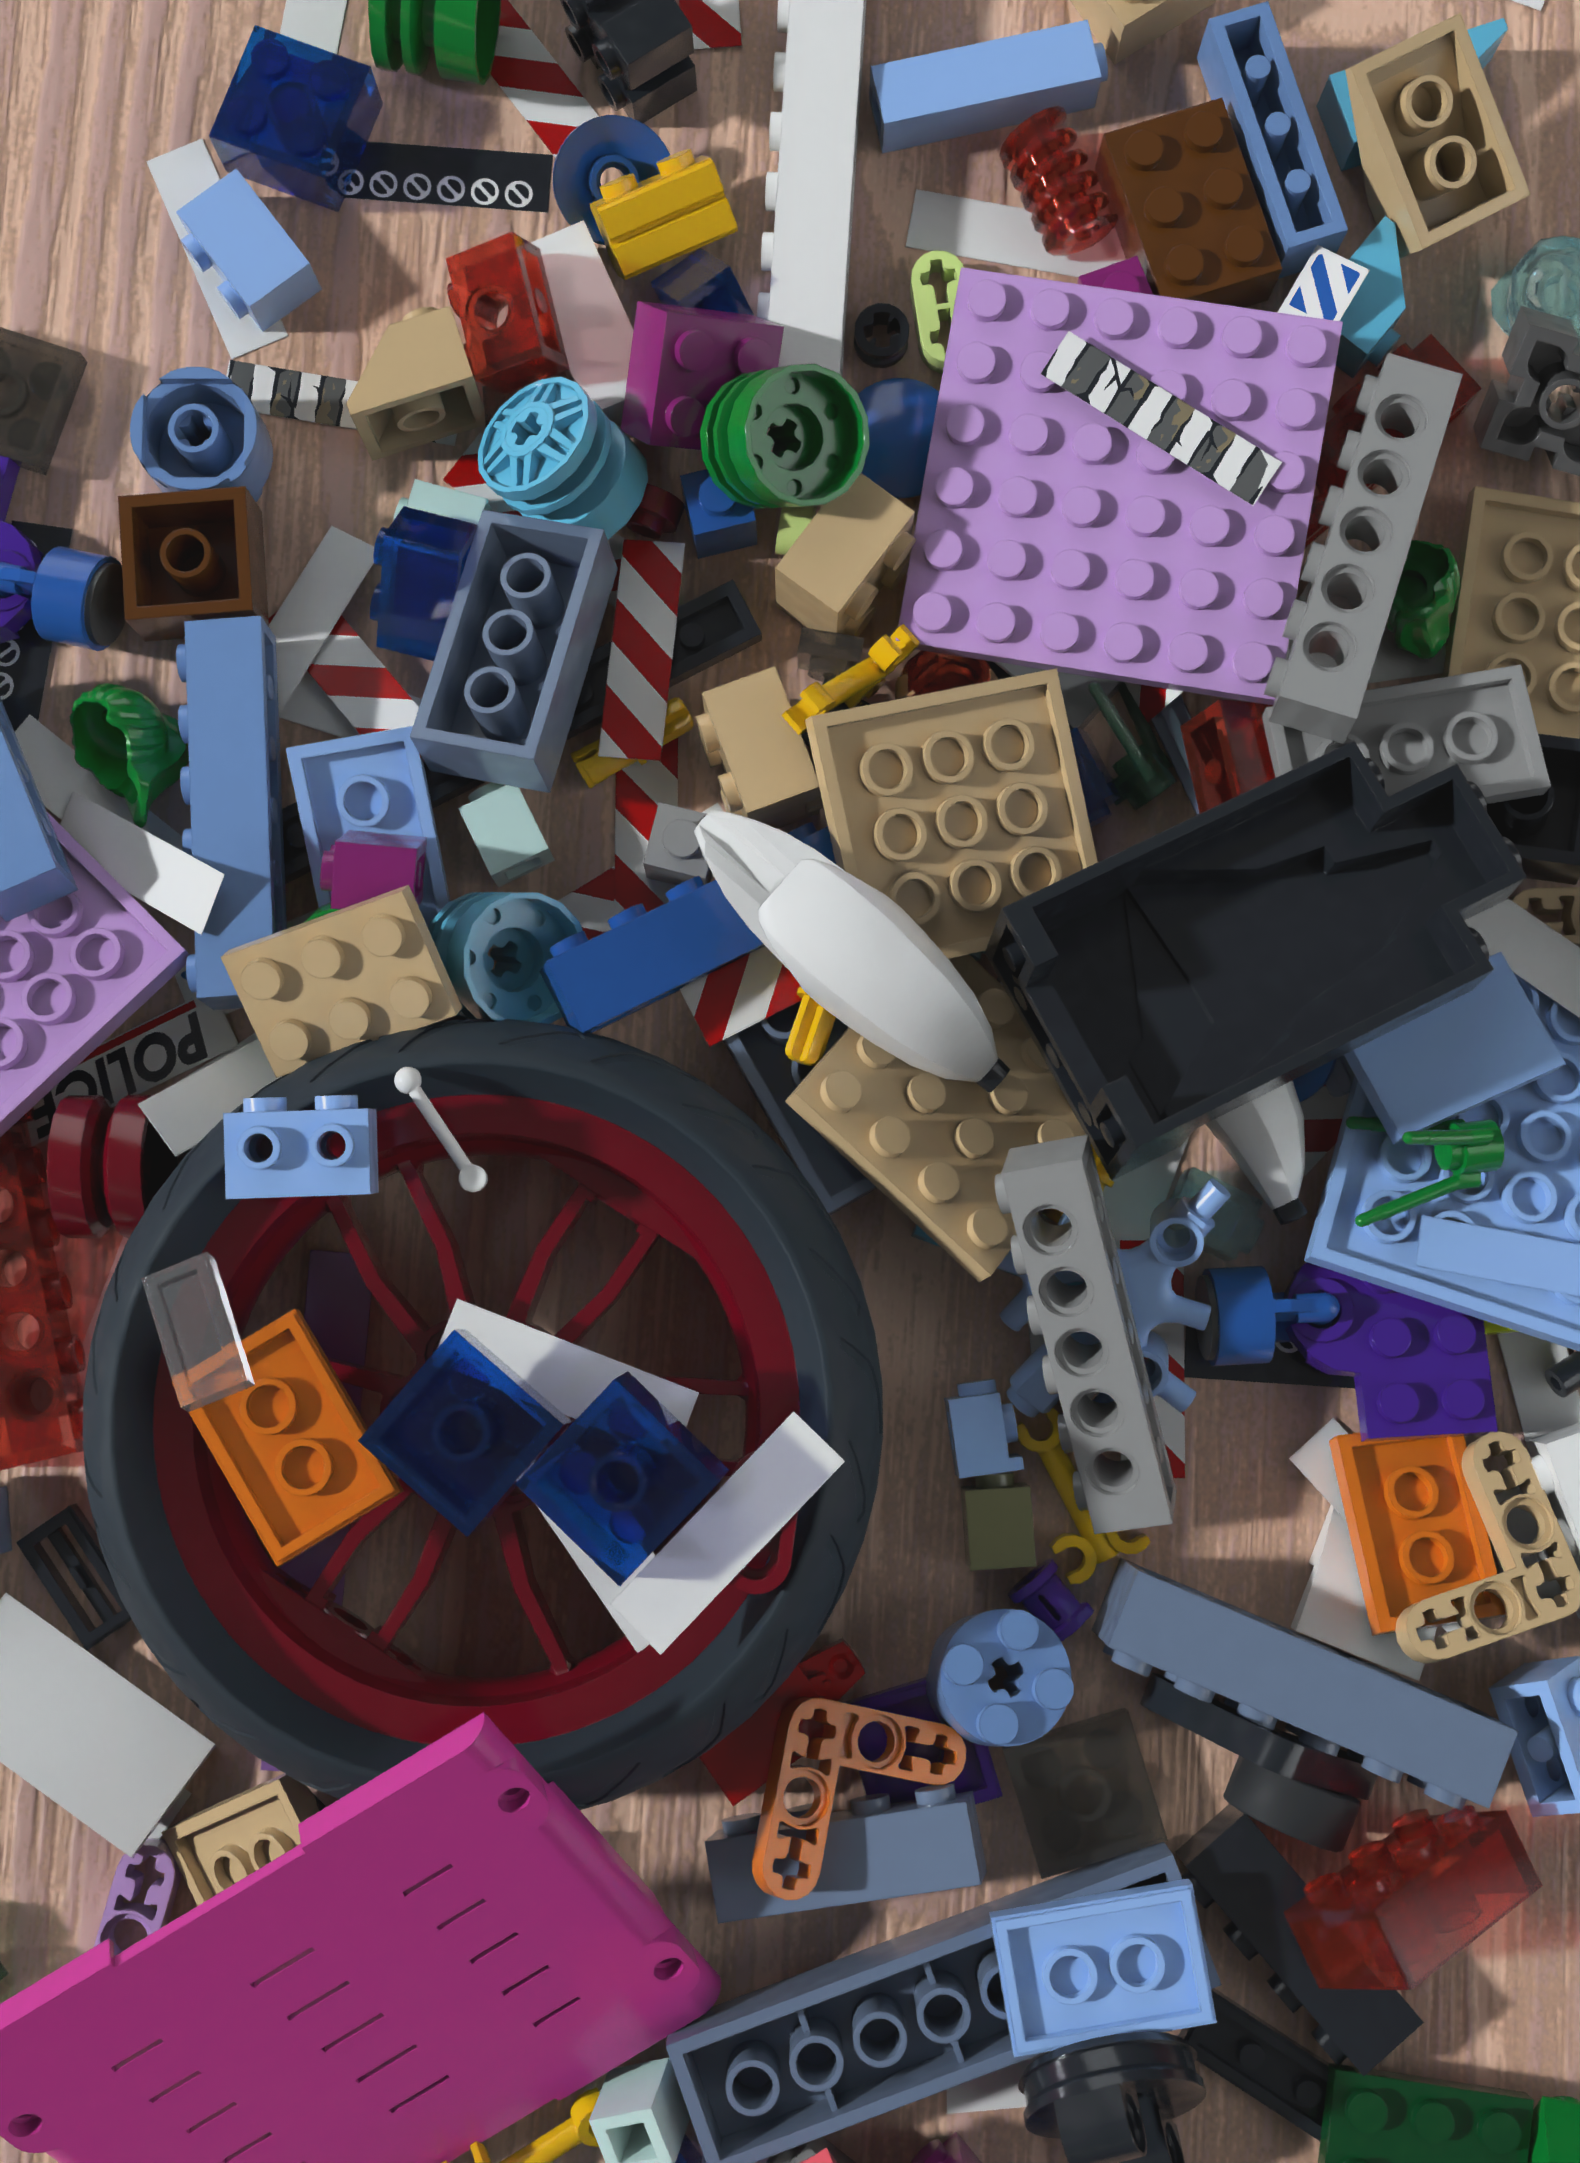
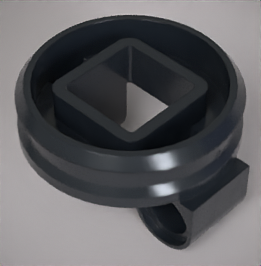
M1132 2032L1107 2035L1076 2042L1053 2050L1030 2063L1024 2070L1018 2083V2089L1025 2095L1026 2108L1023 2112L1025 2127L1035 2135L1061 2139L1069 2163H1185L1177 2125L1173 2123L1172 2119L1192 2110L1206 2097L1204 2080L1196 2072L1194 2064L1197 2059V2051L1183 2038L1160 2032Z

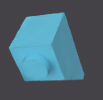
M1384 216L1349 259L1370 270L1340 320L1343 322L1336 366L1351 378L1356 376L1367 361H1370L1377 367L1401 337L1393 328L1404 312L1406 305L1395 223L1386 216Z

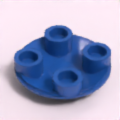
M891 378L876 382L858 393L868 416L870 441L861 473L897 499L920 496L939 391L924 382L909 378Z

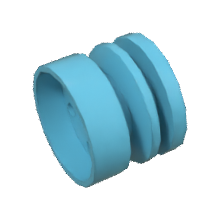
M564 377L540 379L518 390L499 407L485 428L478 449L479 473L486 484L497 495L502 496L506 504L512 509L520 512L525 517L604 529L607 540L628 523L642 502L648 482L647 460L639 448L615 422L608 419L601 407L591 400L587 392L577 382Z
M469 892L448 902L430 921L428 930L462 1005V1009L455 1017L462 1020L490 1019L500 1022L505 1019L545 1024H550L562 1018L540 974V970L545 962L553 958L549 948L559 941L583 931L578 919L562 902L539 892Z

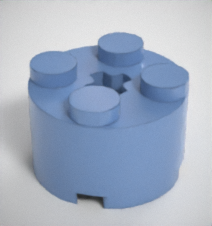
M205 367L180 368L170 371L159 378L161 383L147 397L143 393L135 404L130 421V438L133 450L140 463L162 493L246 486L255 502H257L262 495L263 486L271 471L273 446L269 431L248 395L232 382L229 377L217 370Z
M995 1609L970 1615L956 1621L937 1639L931 1652L928 1674H926L927 1696L939 1721L952 1727L960 1734L962 1739L983 1746L1009 1747L1035 1741L1055 1726L1074 1694L1071 1666L1062 1642L1048 1625L1025 1610ZM1003 1666L1008 1676L1003 1681L1005 1689L991 1690L988 1680L995 1675L993 1667Z

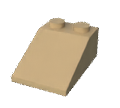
M1461 12L1345 70L1368 205L1377 225L1384 216L1395 223L1399 258L1423 250L1531 195Z

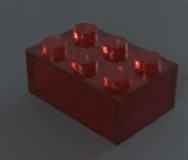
M1466 1805L1463 1810L1455 1808L1445 1814L1430 1815L1427 1809L1410 1811L1391 1823L1393 1832L1382 1840L1366 1843L1354 1849L1348 1855L1350 1864L1342 1870L1325 1874L1309 1882L1303 1888L1306 1896L1287 1909L1284 1914L1319 1989L1413 1990L1541 1888L1543 1885L1507 1810L1476 1812L1474 1806Z

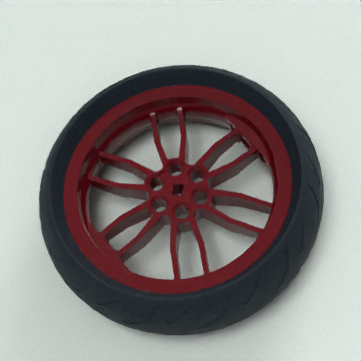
M490 1019L437 1022L416 1030L401 1031L381 1036L379 1040L372 1041L369 1039L354 1043L311 1060L292 1073L284 1075L266 1085L250 1098L287 1097V1111L315 1110V1096L358 1095V1109H376L378 1181L398 1172L402 1174L436 1248L450 1314L457 1299L475 1306L476 1304L459 1244L423 1175L424 1164L451 1159V1157L410 1095L404 1094L396 1088L394 1077L396 1072L403 1067H413L420 1072L422 1077L420 1087L466 1156H514L547 1161L579 1182V1185L536 1247L506 1318L552 1335L541 1326L533 1324L532 1320L555 1257L590 1202L596 1205L598 1200H601L639 1225L636 1232L640 1236L602 1291L554 1335L555 1337L577 1344L621 1298L660 1236L694 1257L712 1284L727 1315L735 1338L742 1375L737 1380L676 1376L658 1377L699 1392V1394L735 1395L745 1400V1436L742 1456L737 1459L684 1455L672 1457L667 1454L650 1453L590 1435L586 1432L588 1424L570 1417L569 1426L564 1434L560 1436L546 1435L539 1429L536 1423L535 1415L539 1404L432 1363L448 1320L429 1327L389 1279L352 1208V1195L226 1199L224 1124L222 1119L182 1159L155 1194L128 1239L105 1292L91 1341L83 1393V1451L88 1499L102 1554L119 1597L144 1642L176 1686L212 1723L259 1759L304 1785L340 1799L484 1712L547 1783L554 1781L575 1806L582 1810L616 1800L655 1783L709 1751L749 1719L783 1684L820 1635L845 1590L865 1539L877 1491L883 1442V1390L875 1330L859 1276L840 1232L815 1190L773 1139L745 1112L705 1082L658 1056L613 1038L589 1032L582 1034L578 1030L566 1026L505 1019L500 1022ZM243 1103L231 1113L243 1112ZM336 1133L330 1141V1148L335 1156L340 1157L345 1151L346 1144L342 1135ZM267 1136L262 1139L260 1144L261 1153L266 1159L271 1156L273 1150L272 1142ZM330 1212L338 1225L365 1285L417 1355L416 1364L407 1376L327 1357L341 1382L383 1395L380 1404L381 1424L370 1426L368 1429L378 1445L396 1442L403 1446L409 1457V1469L398 1479L404 1491L365 1514L349 1530L310 1589L270 1561L254 1533L244 1508L172 1382L241 1341L251 1312L275 1269L299 1239ZM415 1391L425 1393L434 1403V1419L425 1429L413 1427L404 1416L403 1408L405 1401ZM492 1397L497 1402L493 1413L501 1419L500 1424L497 1428L491 1424L485 1426L483 1430H479L474 1425L478 1419V1414L471 1408L475 1400L478 1403H482ZM793 1411L845 1461L798 1510L790 1570L785 1580L777 1588L763 1594H748L736 1589L729 1583L661 1655L650 1644L637 1653L627 1637L623 1636L603 1649L578 1660L570 1654L534 1575L520 1512L521 1509L533 1504L534 1501L527 1491L518 1493L506 1489L499 1478V1467L507 1456L512 1455L523 1458L530 1465L532 1473H534L576 1442L579 1443L588 1458L645 1472L731 1477L738 1462L747 1454L756 1451ZM441 1452L453 1453L462 1460L465 1476L462 1483L456 1489L445 1488L435 1480L433 1463ZM416 1494L428 1504L437 1507L438 1511L412 1580L384 1625L374 1629L355 1613L333 1602L337 1595L332 1593V1591L370 1537ZM470 1499L484 1500L491 1507L514 1591L551 1662L550 1669L500 1677L447 1675L433 1672L393 1645V1642L435 1581ZM764 1546L747 1565L752 1568L765 1566L770 1559L768 1548Z

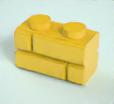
M686 149L658 161L656 164L660 173L637 183L634 173H631L599 187L603 198L590 203V209L604 240L615 272L619 277L627 280L738 232V226L711 157L701 155L694 158L691 149Z

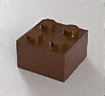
M246 486L118 496L125 621L145 642L185 639L184 621L261 616L269 627L262 511Z

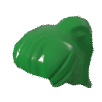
M1411 541L1385 629L1394 633L1398 648L1413 653L1422 659L1433 658L1444 646L1450 634L1448 615L1453 612L1459 593L1460 572L1455 557L1448 547L1427 541Z
M99 684L91 691L82 692L81 696L73 703L72 713L69 717L73 733L74 759L80 767L90 771L99 781V784L105 786L107 790L125 798L134 824L142 828L147 823L148 811L153 801L164 790L180 779L181 768L188 766V743L185 744L182 741L178 720L161 713L157 706L144 694L122 685Z

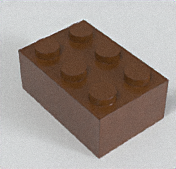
M1223 98L1104 133L1095 165V172L1125 258L1129 259L1138 256L1153 295L1243 308L1268 301L1283 268Z

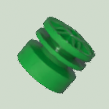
M368 0L371 53L376 68L397 72L404 63L406 72L411 75L421 76L427 68L434 48L436 65L441 78L485 85L494 63L499 34L501 0Z
M817 364L782 366L770 370L748 372L722 385L709 402L700 429L702 460L713 483L732 501L753 509L801 507L829 503L846 493L861 474L870 446L868 416L857 391L839 373Z

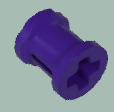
M1050 1558L1025 1575L1009 1591L1008 1597L1014 1604L1022 1602L1026 1609L1033 1616L1048 1625L1062 1642L1091 1617L1094 1609L1087 1601L1080 1603L1057 1576L1058 1565Z

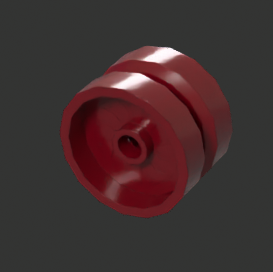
M68 1095L60 1100L53 1115L48 1139L47 1184L52 1217L61 1235L67 1238H102L114 1224L120 1235L130 1238L151 1200L178 1166L177 1156H174L138 1106L140 1102L153 1095H126L119 1100L114 1109L110 1102L101 1095Z

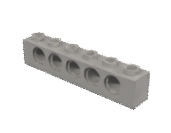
M1387 353L1378 377L1366 374L1353 411L1354 413L1365 415L1360 432L1348 430L1336 464V468L1347 471L1342 488L1330 486L1318 521L1319 524L1329 526L1324 545L1317 542L1312 543L1300 580L1312 583L1306 602L1294 599L1282 637L1294 640L1288 660L1276 656L1264 691V695L1275 698L1268 721L1335 742L1345 743L1360 711L1463 374L1391 353ZM1384 429L1397 430L1405 438L1393 437L1386 433ZM1365 484L1380 485L1389 494L1374 493ZM1347 540H1361L1368 544L1372 551L1356 550ZM1329 596H1343L1350 600L1355 608H1339L1330 601ZM1315 652L1325 653L1335 660L1337 666L1332 668L1320 666L1313 661L1310 654Z
M1089 1135L1010 1148L1002 1172L995 1175V1192L1002 1214H1012L1017 1234L1011 1237L1012 1259L1017 1274H1027L1032 1295L1027 1297L1028 1320L1032 1333L1034 1335L1043 1334L1048 1355H1044L1042 1358L1043 1377L1048 1393L1050 1395H1059L1063 1411L1062 1414L1058 1415L1060 1443L1064 1453H1074L1078 1471L1073 1473V1490L1077 1507L1080 1511H1089L1094 1534L1173 1524L1177 1490ZM1044 1209H1056L1063 1212L1070 1222L1063 1225H1053L1044 1221L1038 1212ZM1072 1271L1080 1275L1085 1282L1080 1285H1067L1058 1280L1055 1273ZM1087 1332L1094 1335L1100 1342L1093 1345L1081 1344L1074 1340L1071 1334ZM1102 1392L1109 1395L1114 1401L1098 1403L1091 1400L1086 1394ZM1116 1451L1124 1454L1128 1459L1114 1461L1108 1459L1102 1453Z

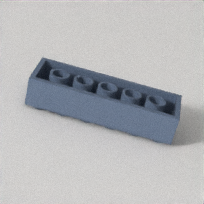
M1120 1558L1092 1627V1631L1105 1643L1103 1652L1112 1656L1111 1661L1124 1668L1149 1677L1152 1667H1157L1165 1671L1163 1677L1173 1682L1174 1688L1192 1697L1211 1703L1215 1693L1226 1697L1224 1703L1236 1709V1714L1251 1722L1274 1730L1278 1719L1286 1722L1285 1729L1299 1736L1298 1740L1304 1744L1337 1757L1340 1747L1347 1748L1346 1755L1362 1762V1768L1399 1784L1403 1773L1408 1774L1407 1781L1424 1789V1794L1459 1810H1463L1466 1800H1470L1488 1809L1490 1808L1519 1732L1475 1707L1123 1558Z

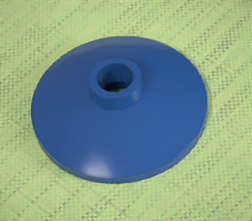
M620 115L599 116L575 128L564 140L557 153L552 179L557 205L568 224L571 226L584 220L593 242L605 245L590 209V203L603 198L599 189L602 173L606 169L613 167L620 172L621 177L634 173L637 183L660 173L656 163L670 156L664 142L647 125L633 118Z

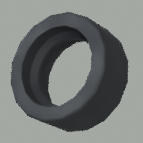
M1241 1756L1237 1759L1223 1795L1230 1805L1257 1821L1300 1841L1336 1853L1344 1850L1361 1806V1802L1356 1797L1284 1777Z

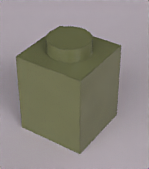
M1013 1472L975 1476V1485L960 1486L966 1565L970 1571L1036 1566L1031 1487L1025 1482L1014 1483Z

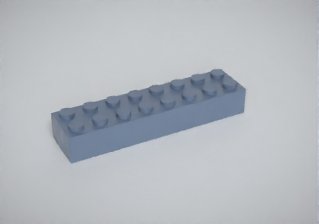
M1160 1837L715 2005L704 2015L674 2033L667 2035L666 2049L706 2163H755L1042 2054L1037 2053L1014 2057L989 1912L1182 1880L1173 1853ZM1201 1931L1210 1986L1213 1989L1222 1984Z

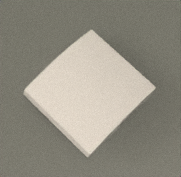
M1330 1505L1309 1563L1314 1567L1291 1628L1299 1633L1419 1681L1425 1664L1412 1660L1402 1651L1397 1643L1396 1633L1372 1636L1348 1525L1343 1517ZM1437 1627L1417 1629L1418 1637L1421 1641H1433Z

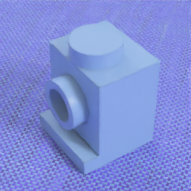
M995 1379L957 1384L958 1396L944 1398L955 1475L961 1479L1024 1470L1023 1457L1018 1453L1009 1454L1007 1443L1018 1442L1015 1412L1012 1403L1001 1404L1000 1393L997 1392Z

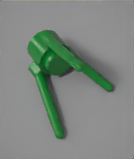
M1351 1116L1346 1119V1126L1350 1129L1386 1132L1378 1117ZM1452 1119L1424 1131L1405 1132L1402 1140L1406 1144L1434 1145L1435 1158L1439 1167L1443 1170H1451L1453 1176L1356 1216L1355 1223L1359 1227H1365L1456 1190L1480 1187L1481 1172L1497 1171L1502 1166L1504 1160V1140L1497 1123L1491 1119L1465 1122L1463 1119Z

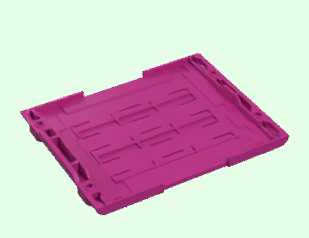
M483 1712L299 1823L301 1844L115 1956L114 1942L108 1938L0 2004V2136L21 2151L28 2153L46 2152L58 2163H442L445 2160L449 2163L470 2150V2145L475 2141L482 2143L556 2098L558 2101L564 2099L664 2039L667 2035L674 2033L704 2015L718 1999L721 1990V1978L668 1919L654 1893L554 1781L547 1783Z

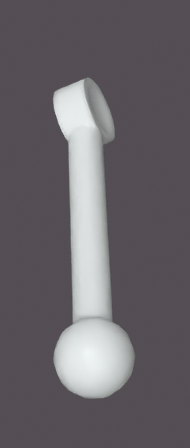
M413 1067L401 1068L394 1077L396 1088L400 1092L410 1095L460 1171V1186L469 1192L481 1191L488 1182L486 1171L482 1167L470 1162L420 1087L422 1083L420 1072Z

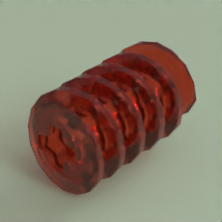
M1060 106L1046 108L1022 122L1009 134L1002 144L999 153L1003 167L1011 171L1010 179L1014 189L1021 192L1020 199L1024 209L1032 213L1031 221L1035 231L1043 234L1041 240L1045 251L1053 256L1070 255L1094 246L1111 232L1118 221L1117 214H1106L1098 217L1110 203L1109 196L1106 192L1102 191L1087 195L1095 188L1099 178L1096 171L1093 170L1079 172L1087 163L1088 155L1085 150L1080 148L1068 151L1074 146L1078 138L1073 128L1059 129L1067 119L1065 109Z

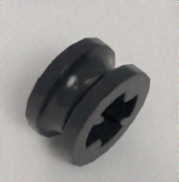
M877 303L865 308L855 322L854 348L857 356L865 364L874 368L893 366L904 357L908 349L909 323L905 314L899 308L886 303ZM887 325V334H890L893 330L897 333L890 337L889 346L877 347L876 338H873L870 342L866 339L872 336L873 326Z

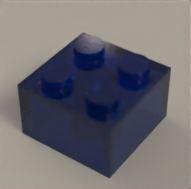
M255 25L210 131L209 138L226 172L230 173L237 168L245 179L339 212L383 102L371 66Z
M454 1329L358 1441L468 1537L482 1527L572 1421L466 1329Z
M627 1371L616 1377L515 1485L620 1587L721 1481L729 1469Z

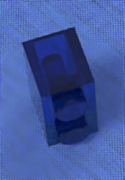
M403 506L390 527H382L375 542L373 560L375 565L382 566L381 583L376 585L370 604V619L378 621L376 647L431 661L435 660L474 539L477 524Z

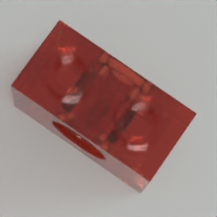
M509 232L446 258L451 282L447 285L448 298L454 312L461 319L466 343L463 344L473 376L477 382L506 394L540 379H545L570 369L540 248L514 232ZM508 305L507 317L503 324L497 328L499 313Z

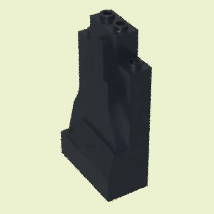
M1352 741L1003 907L985 954L1085 1134L1089 1135L1090 1143L1110 1179L1114 1180L1182 1146L1196 1128L1472 991L1494 968L1489 962V951L1484 939L1478 931L1468 927L1464 920L1505 901L1527 876L1522 869L1521 856L1516 846L1508 838L1502 837L1487 813V803L1482 791L1475 783L1467 781L1458 764L1388 796L1385 792V782L1379 767L1370 758H1365L1356 742Z

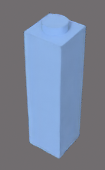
M1088 20L873 65L870 69L869 100L882 154L1095 108L1100 83L1107 81L1108 78L1107 58L1103 44L1101 42L1093 43Z

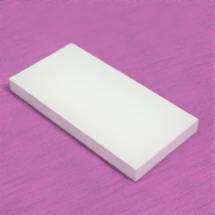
M5 1593L0 1599V1762L129 1857L134 1858L217 1745L11 1595Z

